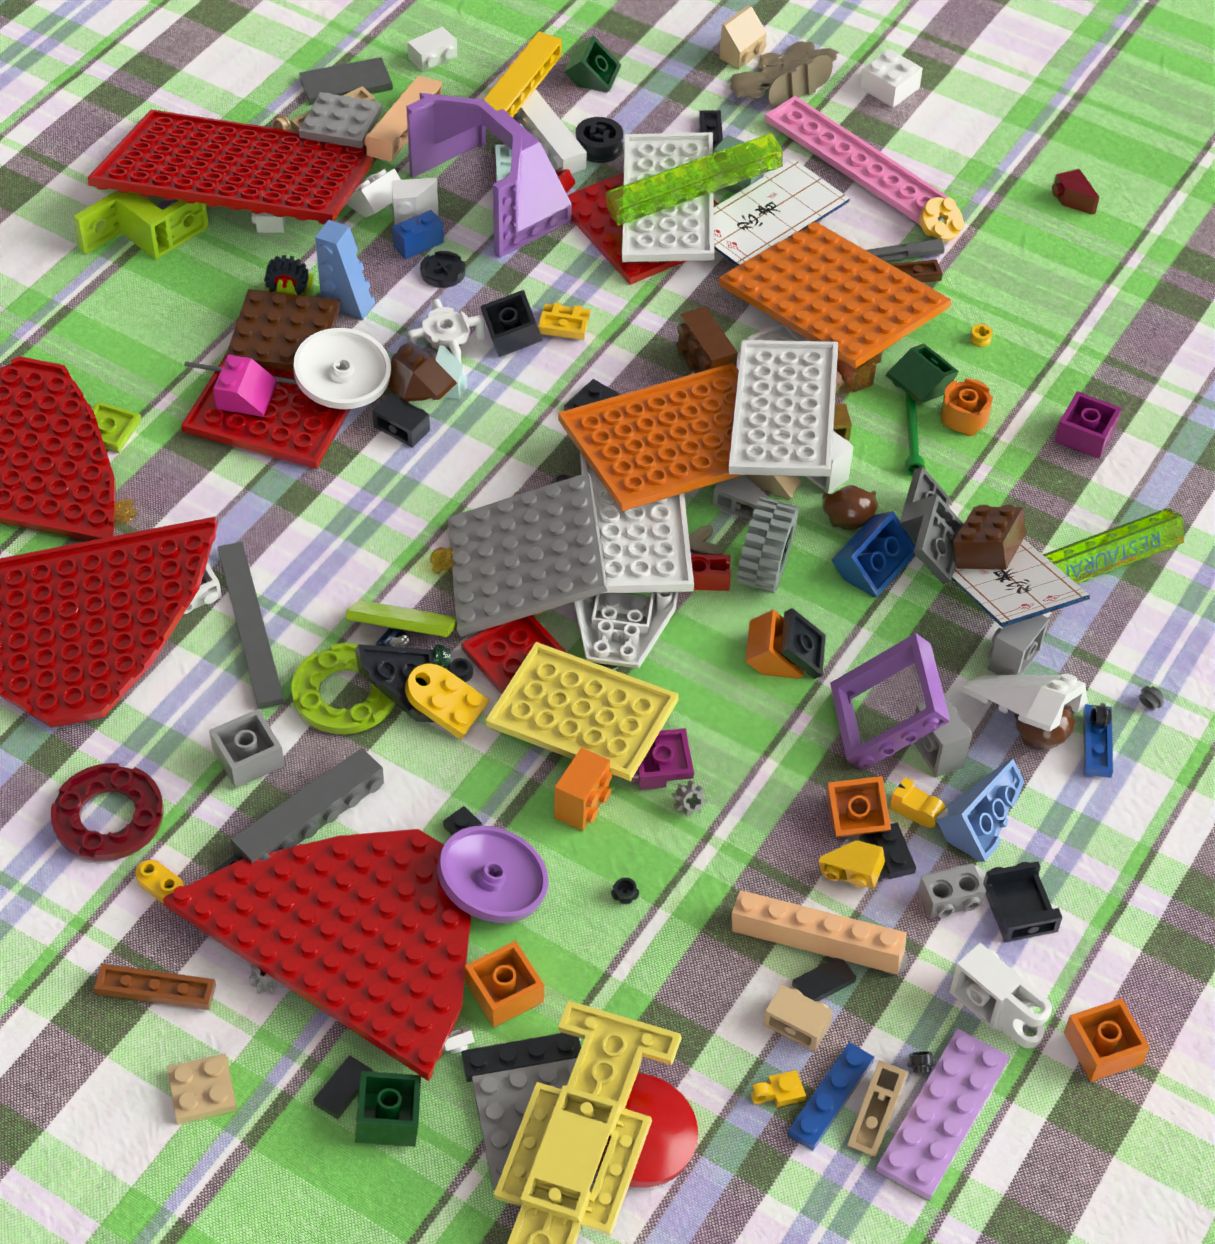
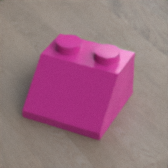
M228 355L213 388L216 409L263 417L276 387L277 379L251 358Z

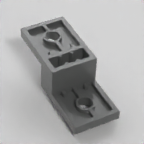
M923 467L914 470L899 524L916 541L914 553L917 558L926 565L942 584H946L952 581L956 565L953 541L962 528L963 523L948 507L951 498Z

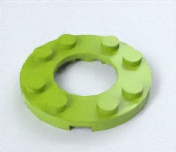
M358 644L330 645L328 650L318 654L314 652L301 662L294 673L291 684L294 707L305 722L320 731L341 735L362 732L383 721L395 706V703L372 683H370L371 692L366 701L354 705L351 709L346 710L344 707L342 709H335L321 699L319 690L325 678L340 671H355L359 673L355 654Z

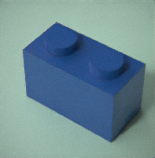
M432 210L392 226L393 247L405 260L444 243L443 222Z

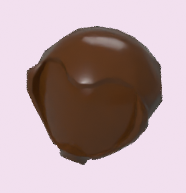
M847 485L832 494L824 492L822 495L823 510L829 516L833 527L838 526L849 530L861 527L874 516L878 508L876 491L868 492L855 485Z
M1072 707L1063 708L1059 726L1050 732L1018 720L1019 714L1014 713L1017 731L1021 734L1025 745L1050 749L1064 743L1071 736L1075 725V720L1071 713Z

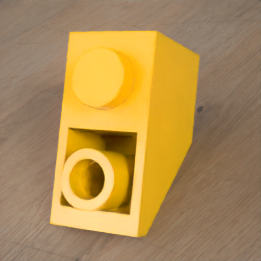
M855 840L820 856L818 862L821 875L830 880H843L850 882L858 888L868 887L874 889L883 868L885 857L883 847Z

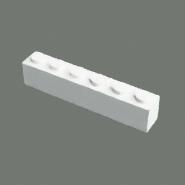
M535 89L514 115V118H517L523 127L541 142L555 170L569 169L571 174L586 169L587 152Z

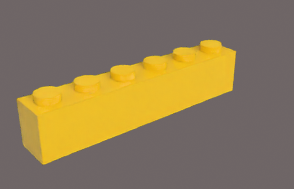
M538 32L533 39L529 40L526 48L520 51L518 58L509 65L505 74L500 76L496 85L490 88L484 100L496 111L503 109L513 118L562 56V39Z

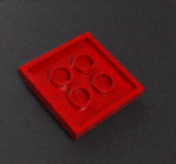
M533 615L488 628L461 643L462 651L501 694H503L536 642L567 653Z

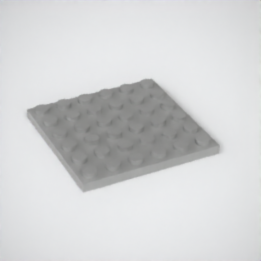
M589 473L448 517L457 631L461 637L608 591L593 484Z

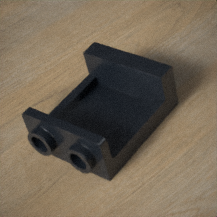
M1039 861L1031 863L1021 862L1016 866L1006 868L995 867L986 872L983 882L986 889L985 894L1004 943L1056 933L1059 930L1063 917L1059 908L1053 909L1039 877L1041 868Z

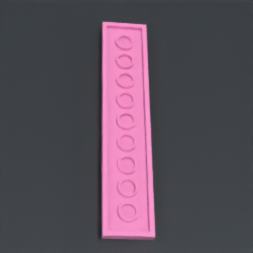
M793 96L765 114V122L919 225V215L922 213V207L929 200L936 197L948 198L947 195L796 96Z

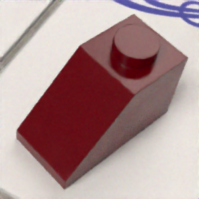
M1080 169L1055 175L1052 193L1057 197L1061 205L1091 215L1096 214L1100 197Z

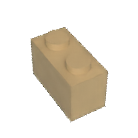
M781 985L765 1010L763 1025L815 1052L831 1026L833 1010L820 1001H813L804 996L795 988Z

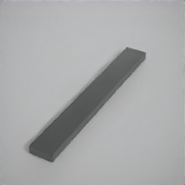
M243 541L217 546L257 707L262 709L284 704Z

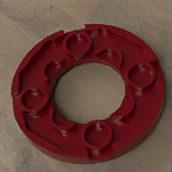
M119 763L98 764L76 773L58 790L59 794L51 806L53 830L61 845L72 854L93 861H114L139 851L154 838L161 826L164 815L162 795L156 782L144 771L136 767L133 769L121 767ZM118 792L128 796L134 803L135 812L132 817L133 819L119 832L101 834L98 831H89L81 822L82 808L88 800L98 794Z

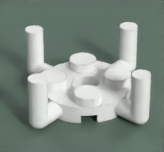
M434 299L432 301V311L423 320L422 328L408 331L407 340L417 345V338L425 337L435 349H439V345L449 347L452 355L461 363L459 344H465L468 341L471 326H476V338L479 340L484 339L485 319L482 315L467 317L462 311L458 313L454 311V308L443 307L439 299ZM442 326H449L450 328L444 329V328H441V327H442Z

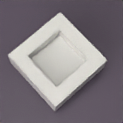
M466 1026L453 1030L451 1035L448 1036L443 1049L445 1051L450 1050L451 1053L467 1049V1044L475 1042L472 1031Z

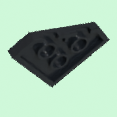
M358 644L355 649L358 672L415 721L434 722L417 710L409 702L405 693L406 681L416 667L423 664H435L433 650ZM415 678L419 685L427 686L424 679Z

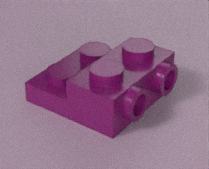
M686 728L662 730L659 732L632 778L633 783H638L639 790L665 788L667 781L694 778V768Z

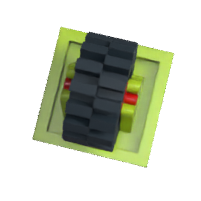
M282 255L281 259L279 256H276L267 265L264 291L312 297L315 277L314 274H308L309 271L306 269V264H301L299 258L295 261L294 256L291 255L290 259L286 258V255Z

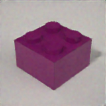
M1077 391L1059 421L1054 442L1100 459L1117 429L1122 408Z

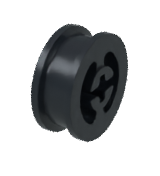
M591 117L577 125L576 140L587 152V161L606 163L617 159L621 155L624 131L618 122L606 117Z

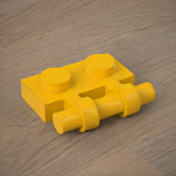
M554 302V304L545 303L538 325L540 334L584 340L591 309H584L579 305L574 307L562 306L561 303Z

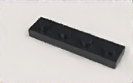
M559 1033L463 1050L461 1053L466 1081L471 1082L472 1076L574 1059L579 1055L581 1044L579 1037Z

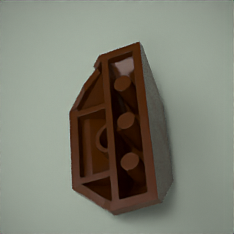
M412 341L402 345L398 352L392 356L390 362V381L387 387L406 402L424 401L430 398L432 400H440L457 384L431 355Z

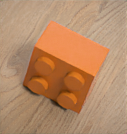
M582 747L580 748L554 787L555 819L581 831H584L588 823L592 824L595 821L601 803L605 804L608 801L612 791L609 788L612 778L609 759Z
M516 941L465 965V983L493 1028L544 1003V983Z
M1122 998L1070 1015L1064 1030V1034L1090 1082L1142 1065L1150 1049Z

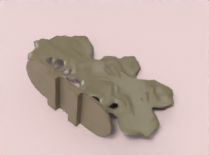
M799 41L788 47L786 54H761L760 60L762 61L759 62L758 67L763 70L761 72H742L732 75L730 88L735 91L734 95L737 98L750 97L752 99L763 97L765 91L769 90L768 99L773 107H778L793 96L800 99V97L806 94L811 95L815 93L817 88L824 85L830 78L832 62L837 60L839 52L832 48L815 50L813 42ZM762 84H771L768 87L760 86Z

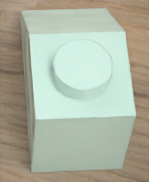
M439 345L436 361L457 382L443 397L459 399L461 390H465L467 385V376L463 375V365L445 346Z

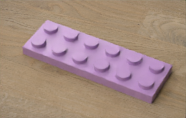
M957 1028L879 1161L876 1172L930 1201L1008 1064L1010 1056Z

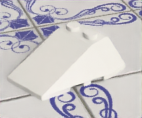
M1070 674L980 675L961 686V692L985 704L990 700L999 705V711L1008 713L1009 709L1019 714L1018 720L1049 732L1059 726L1063 708L1071 706L1072 711L1079 712L1088 703L1085 683L1077 681V678Z

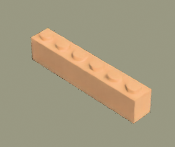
M418 76L413 83H410L408 89L401 94L396 103L392 104L390 110L383 115L379 123L375 124L373 130L367 133L365 137L367 156L392 162L408 142L406 106L420 100L419 93L442 95V81Z
M742 890L738 894L732 911V932L832 958H839L847 962L897 975L905 953L906 932Z

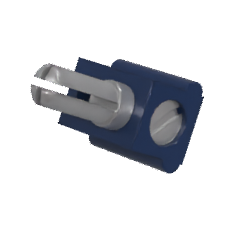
M389 627L375 644L376 646L401 647L409 642V636L402 629Z

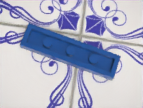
M849 1042L788 1130L787 1136L814 1151L873 1064L874 1056Z

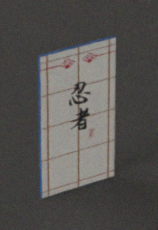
M792 159L714 207V249L733 264L739 266L777 242L791 237L793 233L807 228L810 223L818 222L850 202V198L801 163Z
M1024 539L1007 570L957 569L955 565L952 581L1001 627L1090 599V594Z

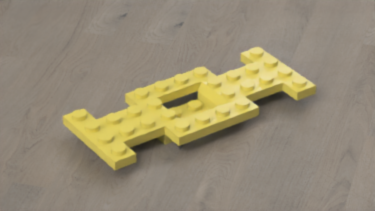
M568 1000L558 1025L559 1032L582 1038L584 1041L567 1086L563 1085L562 1089L543 1083H536L495 1189V1199L521 1207L507 1244H576L581 1227L609 1236L612 1235L652 1122L650 1116L625 1109L643 1057L672 1065L681 1041L680 1033ZM609 1135H610V1136H612V1137H611V1140H610V1142H609L607 1151H606V1153H605V1156H604L603 1162H602V1164H601L599 1173H598V1175H597L595 1184H594V1186H593L592 1192L590 1193V1190H589V1189H590V1187H591V1184H592L593 1178H594V1176H595L597 1167H598V1165H599L601 1156H602V1154H603L605 1145H606L607 1140H608V1137H609Z

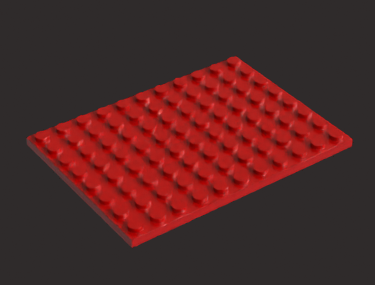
M151 109L88 176V186H94L100 190L114 189L120 193H140V195L145 197L159 196L165 200L178 199L184 200L186 203L198 202L210 207L224 206L231 210H250L255 214L269 213L276 217L288 216L295 217L300 221L314 220L318 221V223L326 224L328 220L334 221L377 158L367 156V146L365 144L363 148L300 138L298 131Z

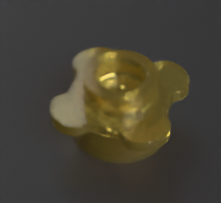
M127 498L115 502V521L128 523L137 515V510L133 508L134 502L132 499Z
M440 547L432 552L430 562L434 565L432 571L435 574H439L442 570L451 569L454 566V550L451 547L446 549Z

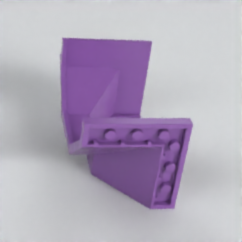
M419 93L420 100L406 106L409 167L412 178L479 145L482 147L486 146V128L512 150L510 175L493 184L494 253L499 258L571 222L572 204L541 142L503 109L496 111L485 100L426 93Z

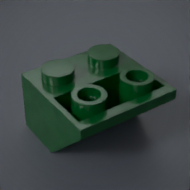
M923 343L910 348L887 372L886 377L896 387L901 388L910 395L913 401L922 404L944 395L946 387L954 381L959 371Z

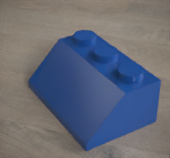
M894 511L874 515L831 560L846 582L872 597H878L916 555L914 553L915 544L899 524L900 521Z

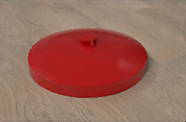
M637 1073L625 1109L650 1116L652 1122L629 1186L647 1188L665 1184L685 1170L697 1146L698 1124L691 1105L675 1087L655 1076ZM610 1135L608 1137L599 1165L597 1167L598 1171L600 1170L609 1142L611 1140L612 1136Z

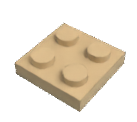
M226 1053L167 1067L177 1125L237 1111Z

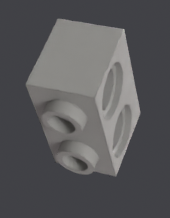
M972 863L921 876L918 893L929 918L932 919L936 917L945 918L959 911H973L983 904L986 889Z

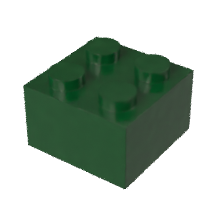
M361 1071L355 1143L416 1146L419 1124L420 1075Z

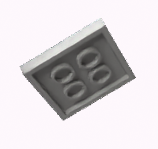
M320 92L299 129V137L363 148L367 133L372 131L383 110L382 103Z

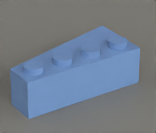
M328 220L315 237L321 298L340 300V313L364 320L376 301L374 296H370L369 281L364 279L362 261H359L356 256L358 249L350 226Z

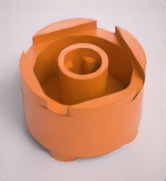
M970 378L965 379L964 382L957 383V380L948 384L942 403L941 423L954 431L964 433L966 436H973L977 431L983 429L988 423L993 401L987 385Z

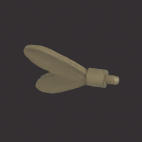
M702 526L689 536L690 551L704 555H722L724 552L718 545L704 542L711 537L713 533L712 526Z

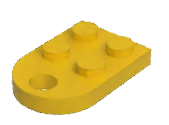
M423 664L416 667L409 675L405 684V693L409 702L421 713L460 740L463 739L490 701L450 671L435 664ZM415 678L424 679L427 686L419 685Z

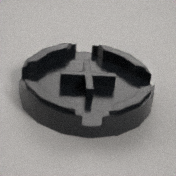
M437 251L435 255H427L421 261L420 275L423 281L430 286L436 288L452 287L460 283L465 277L466 264L456 253Z

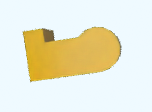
M904 777L893 792L890 804L891 810L927 828L935 827L937 824L936 818L946 808L939 798L929 796L927 793L914 787V781Z

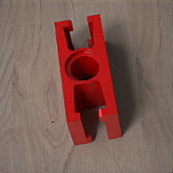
M691 554L694 590L729 591L731 579L730 555Z

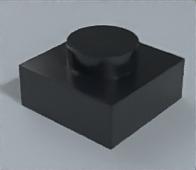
M465 806L443 820V827L451 835L468 827L482 826V822Z

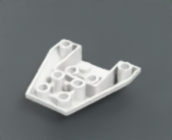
M652 592L651 597L623 593H601L575 601L574 605L586 660L593 663L639 669L676 610L678 592Z

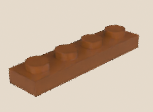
M102 963L95 982L94 992L96 995L209 1010L216 982L215 979Z

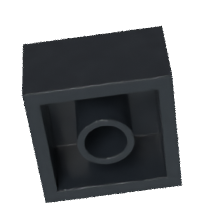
M524 290L480 306L499 357L543 341Z

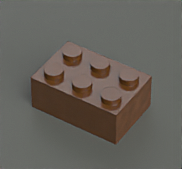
M706 306L680 314V322L677 326L679 338L676 347L678 353L686 359L691 371L699 373L730 363L737 367L738 352Z
M979 505L974 507L953 541L957 569L1007 570L1026 535L1023 507H1014L1013 505L1001 507Z

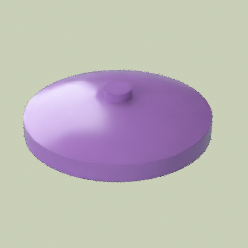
M473 826L453 834L445 843L437 864L438 878L447 896L466 913L488 922L512 923L529 917L539 908L548 890L547 869L537 851L518 835L497 827Z

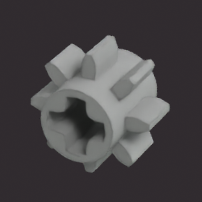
M689 780L687 785L678 783L676 793L671 794L677 800L674 808L678 811L683 809V813L687 816H690L691 811L700 813L703 803L707 802L701 795L705 789L700 785L696 787L692 780Z
M250 966L253 975L249 976V982L252 986L257 985L258 994L265 991L272 995L274 993L273 990L277 986H284L270 975L258 969L257 966Z

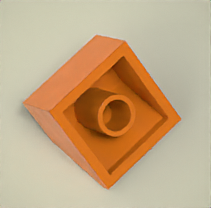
M773 609L750 620L745 662L762 675L802 678L804 671L780 653L784 617Z
M883 776L830 782L827 784L825 791L829 817L836 838L891 831Z

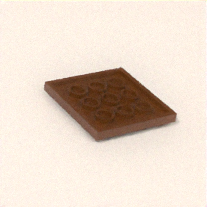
M248 289L225 357L234 355L251 358L263 368L294 371L295 354L302 342L319 331L334 328L340 310V300Z

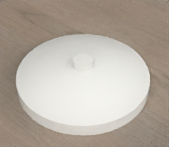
M331 328L319 331L304 340L295 354L294 377L297 385L306 396L326 407L353 409L370 404L383 394L390 381L391 363L386 350L376 339L358 330Z

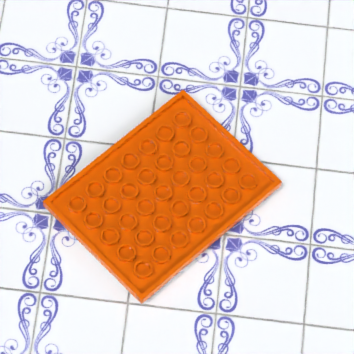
M816 221L719 277V285L809 341L838 342V358L854 368L862 365L951 306L950 298Z
M733 363L558 413V421L622 512L742 476L739 474H729L739 370Z

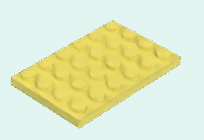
M536 642L485 721L486 726L571 759H574L582 747L609 759L610 772L615 776L631 781L679 698L678 693Z

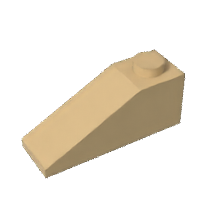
M881 1060L878 1061L847 1146L876 1157L908 1077V1071Z

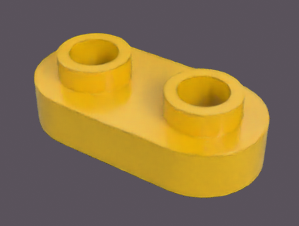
M156 860L143 861L136 868L135 875L139 886L161 903H163V898L173 893L176 887L184 886L183 881ZM168 885H173L170 889L165 888Z

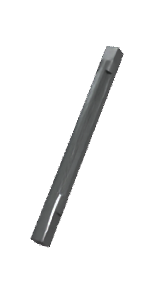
M942 238L868 249L866 251L885 262H894L943 254L945 248Z

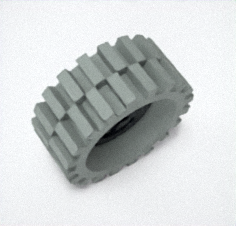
M765 497L759 498L742 548V555L739 561L740 566L737 572V583L772 593L777 591L795 533L798 506Z

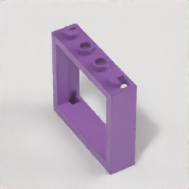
M916 633L830 683L846 759L861 770L872 767L875 763L895 754L898 750L915 743L918 739L950 722L931 643ZM916 663L926 709L861 744L852 699Z

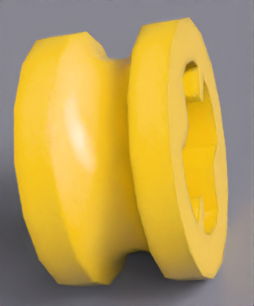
M977 324L972 328L970 340L975 346H988L991 342L993 331L985 324Z

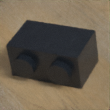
M391 393L373 410L375 428L412 448L430 431L429 413Z

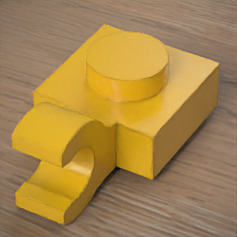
M797 1070L771 1075L768 1077L767 1083L760 1082L752 1085L754 1092L750 1093L754 1105L774 1100L776 1108L804 1102L806 1098Z

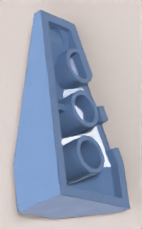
M1008 759L951 802L936 818L947 842L980 862H985L998 848L1001 841L998 837L1001 828L1007 826L1009 821L1006 817L1011 806H1015L1024 784L1023 777L1014 759Z

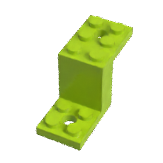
M118 190L73 216L79 250L85 255L119 234H123L157 260L209 227L206 204L186 203L184 200H179L162 210L146 197L140 195V193H120Z

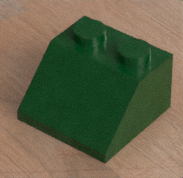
M593 35L575 47L564 73L578 87L607 93L611 90L621 64Z

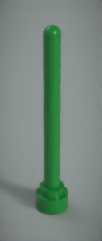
M906 393L909 457L905 461V471L908 475L913 476L915 469L920 467L925 469V461L919 455L916 402Z

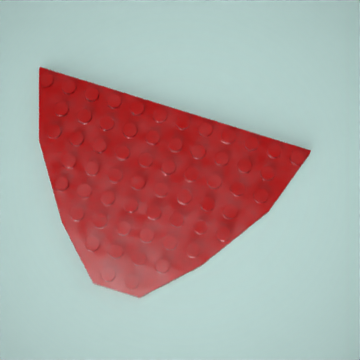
M21 356L10 360L11 364L0 368V523L87 541L115 536L116 480L94 410L85 400L82 391L76 382L73 381L65 365Z
M216 517L0 558V697L50 728L104 718L154 663L200 589L211 547L216 539L215 533L218 527Z
M419 829L341 835L270 852L268 854L271 857L264 862L258 859L251 863L247 858L241 859L187 886H178L174 889L173 893L163 898V904L166 908L252 965L257 966L258 969L270 975L273 979L427 1081L432 1078L434 1067L437 1061L440 1060L443 1047L448 1036L451 1035L462 1010L465 965H467L471 915L460 909L447 896L438 878L437 864L444 844Z

